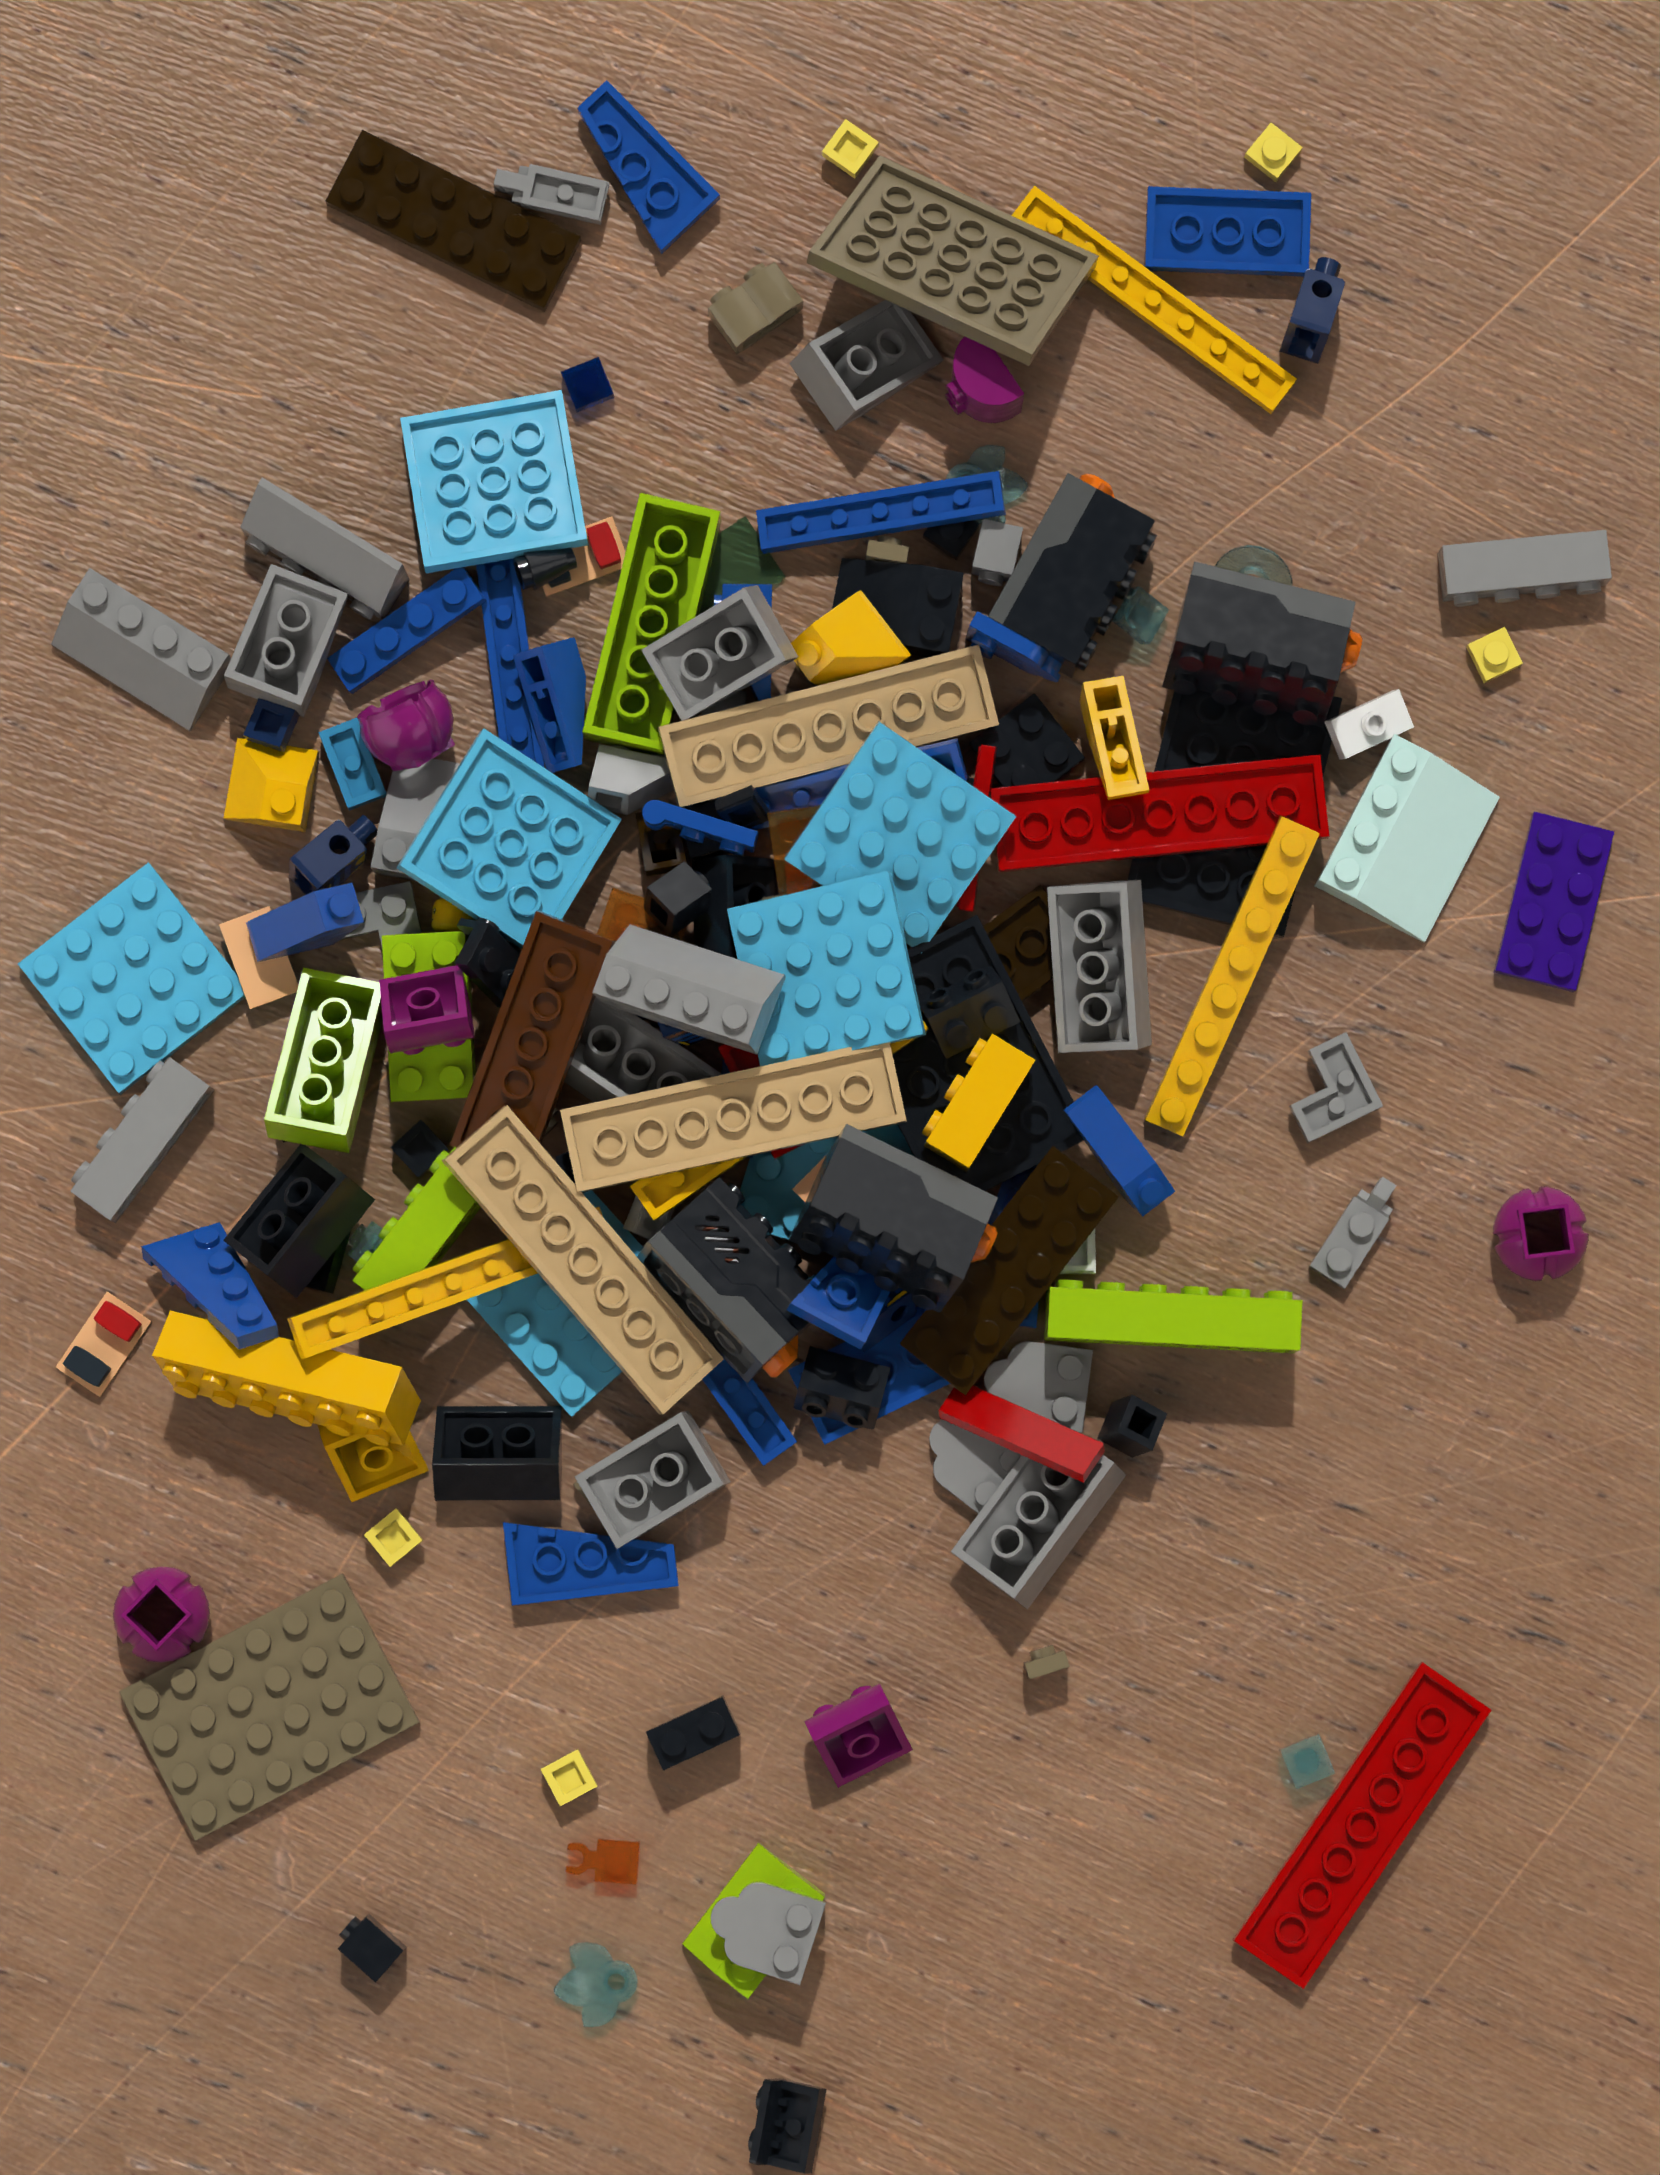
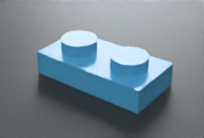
M357 718L318 732L349 811L386 797L387 793L373 756L361 738L360 725Z

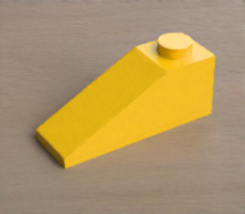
M1124 676L1083 682L1079 702L1087 738L1107 799L1112 800L1149 793Z

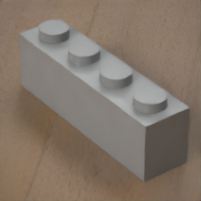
M1606 530L1443 545L1437 553L1443 602L1454 601V606L1456 607L1475 605L1479 603L1478 598L1495 597V602L1497 603L1512 602L1520 599L1519 594L1535 593L1538 599L1553 598L1561 595L1560 590L1576 589L1578 595L1594 594L1601 592V586H1606L1612 579Z
M171 1057L165 1063L159 1061L155 1064L146 1077V1081L150 1084L140 1097L134 1094L121 1111L125 1118L116 1130L110 1127L103 1134L96 1145V1148L100 1150L91 1163L85 1161L71 1179L75 1185L70 1192L114 1223L119 1220L214 1091L212 1087Z

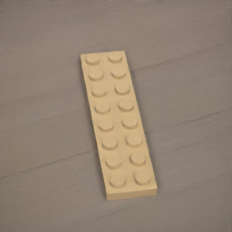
M974 645L658 727L677 804L679 807H684L723 797L750 785L757 788L849 764L878 721L914 746L997 726L999 722L980 646Z
M890 1042L852 1050V1047L560 1110L577 1192H586L835 1138L840 1135L846 1124L860 1131H867L907 1122Z
M508 1105L503 1106L442 1160L445 1166L659 1415L665 1414L724 1360L582 1192H577L573 1181Z

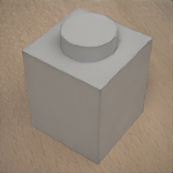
M983 519L971 574L979 576L978 581L988 585L1002 586L1003 581L1007 582L1015 568L1023 527Z

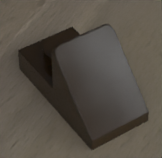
M642 812L635 813L647 877L668 873L682 862H686L682 837L679 836L681 830L665 826L660 830H652L646 826Z

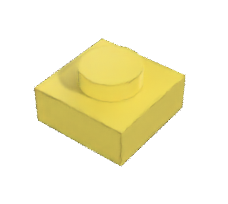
M845 119L822 150V156L855 179L879 147V142Z
M1270 123L1245 153L1244 158L1274 182H1277L1301 153L1303 147L1273 123Z
M1505 627L1466 646L1483 683L1510 672L1523 664Z
M395 1508L364 1534L389 1567L395 1565L424 1541L398 1508Z
M579 1749L541 1768L560 1806L598 1786Z

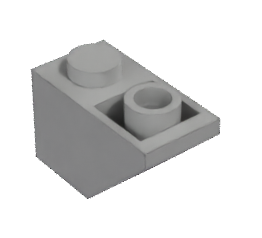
M599 744L589 783L588 797L609 811L628 815L643 807L648 801L656 800L674 790L665 755L657 753L649 755L631 751L621 745L606 746Z

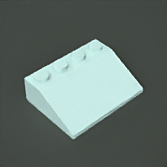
M1394 734L1314 886L1425 943L1500 797L1431 752Z

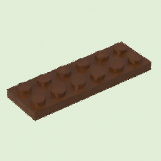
M542 911L535 912L450 1146L457 1148L506 1105L509 1106L538 1142L542 1143L596 998L592 993L606 954L615 944V940Z

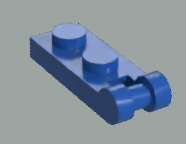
M659 800L648 801L642 809L644 822L652 830H660L665 826L681 830L679 836L693 842L703 843L704 838L721 842L719 849L735 855L743 856L744 850L754 853L759 837L758 831Z

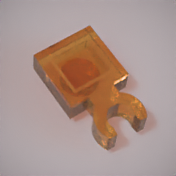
M598 1838L597 1850H590L582 1842H571L568 1844L567 1850H577L582 1853L583 1863L579 1866L567 1865V1873L579 1875L587 1869H595V1882L637 1884L640 1841Z

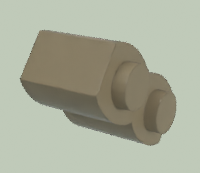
M775 262L766 267L763 263L756 265L744 275L745 282L733 290L730 286H727L710 299L712 305L708 308V316L736 355L752 346L767 333L779 327L803 309V300Z

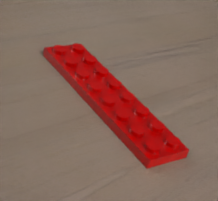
M1321 755L1145 772L1149 793L1112 800L1107 799L1101 777L990 788L991 799L1016 815V818L996 845L999 872L1267 845L1280 816L1320 833L1317 840L1330 837Z
M1420 1662L1232 1940L1304 1989L1492 1710L1425 1663Z

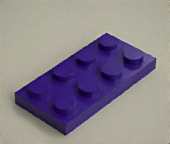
M1535 811L1532 813L1494 973L1570 992L1576 991L1614 831Z

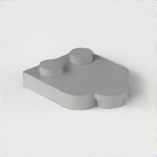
M1029 1341L1022 1342L1010 1351L1008 1359L998 1360L988 1367L984 1376L985 1388L987 1392L1047 1419L1051 1417L1059 1424L1082 1433L1093 1350Z
M944 1420L936 1423L930 1432V1446L937 1455L933 1463L935 1479L941 1486L979 1514L1022 1455Z
M753 1882L742 1889L739 1897L729 1896L719 1900L712 1909L711 1924L714 1931L719 1936L725 1938L724 1948L726 1955L734 1964L800 1985L826 1902L765 1882Z

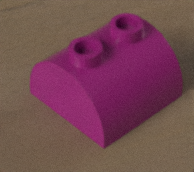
M964 336L954 354L951 382L946 385L948 393L945 394V397L953 411L957 415L965 412L971 418L986 423L1003 422L1021 413L1024 392L997 352Z
M457 965L379 980L384 1035L391 1054L403 1052L407 1055H414L422 1052L425 1047L444 1044L447 1047H457L462 1045L467 1039L474 1038L472 1013L464 972Z
M880 1683L873 1687L861 1686L852 1692L849 1699L835 1706L823 1705L814 1712L813 1717L804 1721L838 1788L913 1750Z

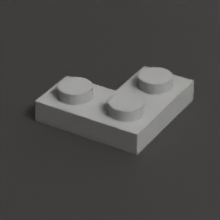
M409 881L357 892L356 896L364 923L342 939L379 932L382 946L381 935L422 933L412 883Z
M1347 1032L1308 1051L1326 1088L1289 1106L1308 1144L1382 1108L1383 1104Z

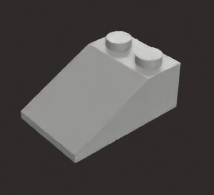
M884 300L808 343L789 364L834 430L837 431L939 365L943 358L909 310Z
M271 564L224 674L227 688L257 700L260 698L294 709L301 717H304L319 683L348 598V593Z
M758 585L742 588L642 649L644 656L681 721L698 715L798 658L795 649Z
M431 759L418 768L392 771L371 863V869L375 874L415 881L398 870L397 866L460 763Z
M689 1410L678 1413L575 1476L579 1486L617 1549L731 1483Z

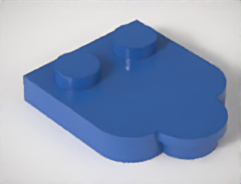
M978 611L976 612L969 625L965 639L972 642L970 646L979 645L983 657L991 659L994 654L1029 674L1039 675L1052 682L1059 681L1061 675L1058 672L1062 664L1051 657L1043 647Z

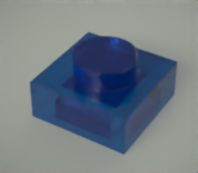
M599 357L561 371V376L576 413L614 398V393Z

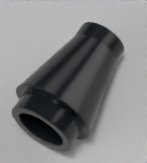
M572 548L523 552L522 556L513 558L514 569L523 590L532 587L535 591L567 571L577 568Z

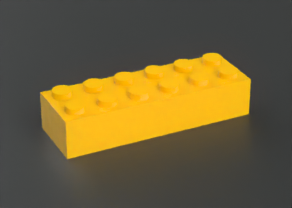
M171 1310L152 1354L163 1375L167 1377L173 1386V1390L184 1397L196 1398L197 1395L211 1398L212 1401L224 1407L234 1408L236 1404L249 1407L251 1411L264 1417H273L274 1414L288 1417L290 1421L300 1426L310 1427L314 1423L326 1426L329 1431L340 1436H350L351 1433L365 1436L368 1441L381 1446H388L389 1443L404 1446L421 1402L405 1371L400 1366L331 1349L301 1359L295 1341L281 1337L243 1349H237L207 1319Z

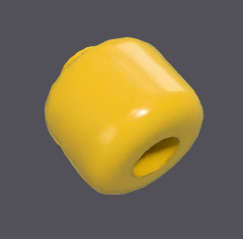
M443 898L435 900L433 904L431 924L435 932L461 931L457 927L460 918L473 920V917Z

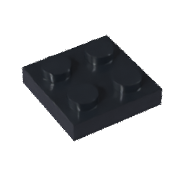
M1035 693L998 720L999 725L989 727L969 742V746L977 756L979 746L981 745L997 747L993 777L1001 787L1056 782L1085 759L1084 755Z

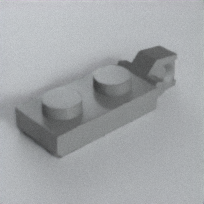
M530 164L529 167L520 166L518 173L497 169L493 185L494 191L513 195L512 203L521 205V207L601 225L610 182Z
M1382 1176L1370 1194L1361 1189L1358 1195L1351 1199L1309 1267L1345 1289L1389 1221L1388 1217L1393 1209L1385 1203L1397 1185Z

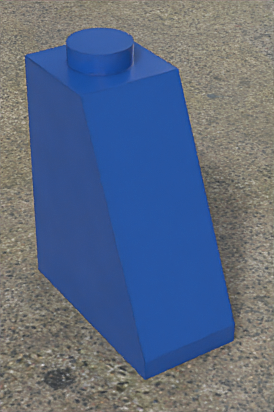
M353 883L313 891L246 922L257 962L334 945L363 924L364 920Z

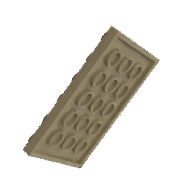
M879 155L810 249L807 263L1029 366L1096 268L1099 256Z
M340 1574L119 1691L195 1841L420 1722L344 1574Z

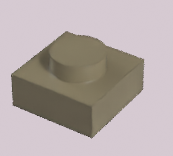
M879 536L878 541H868L866 560L907 564L909 547L902 546V540L889 536Z
M1053 1645L1029 1652L1032 1660L1023 1662L1028 1679L1070 1667L1065 1651L1055 1652Z

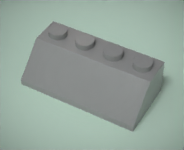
M263 477L261 478L240 527L244 535L248 537L245 543L265 556L269 550L282 558L280 565L291 572L299 575L305 572L315 578L317 582L348 593L347 599L352 601L349 607L364 618L370 620L375 615L381 620L384 619L409 581L403 564Z
M91 568L88 569L68 600L51 643L55 648L190 732L225 679L224 674L231 660L228 653Z
M1141 880L1047 887L1058 1053L1135 1050L1151 1046L1152 1037Z
M629 924L606 954L592 993L602 1004L757 1055L786 976Z
M596 997L564 1082L591 1101L599 1102L723 1074L679 1044L663 1038L660 1031L635 1014L602 1004Z
M1102 1455L1083 1483L1025 1456H1021L951 1550V1553L1028 1610L1120 1485L1126 1474L1113 1461Z

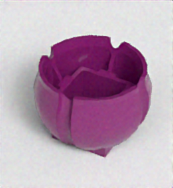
M434 680L427 681V685L424 681L400 689L380 699V708L370 705L357 716L361 738L366 748L374 757L391 766L393 771L418 768L455 745L451 737L454 722L452 707L447 696L436 686Z
M1548 1186L1539 1187L1538 1192H1532L1529 1188L1523 1189L1512 1195L1501 1206L1495 1217L1493 1234L1499 1238V1242L1495 1246L1496 1253L1502 1263L1521 1278L1532 1281H1542L1545 1275L1550 1276L1552 1280L1560 1278L1572 1271L1580 1263L1586 1252L1589 1241V1234L1583 1231V1224L1587 1222L1586 1216L1579 1204L1571 1196L1559 1189ZM1559 1211L1564 1250L1529 1255L1523 1215Z
M159 1566L147 1568L132 1576L133 1583L131 1586H123L120 1589L114 1603V1627L120 1641L123 1644L130 1643L133 1646L132 1653L137 1657L152 1662L174 1661L188 1655L191 1652L190 1645L193 1642L200 1643L204 1638L209 1626V1601L204 1589L200 1585L194 1586L191 1584V1576L188 1573L173 1567ZM158 1588L186 1614L160 1641L132 1615Z

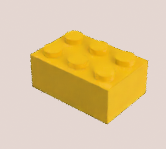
M993 1033L987 1042L979 1038L966 1060V1063L972 1066L965 1078L957 1074L943 1097L950 1102L943 1114L935 1110L923 1129L922 1134L928 1137L924 1147L967 1172L1029 1072L1035 1059Z

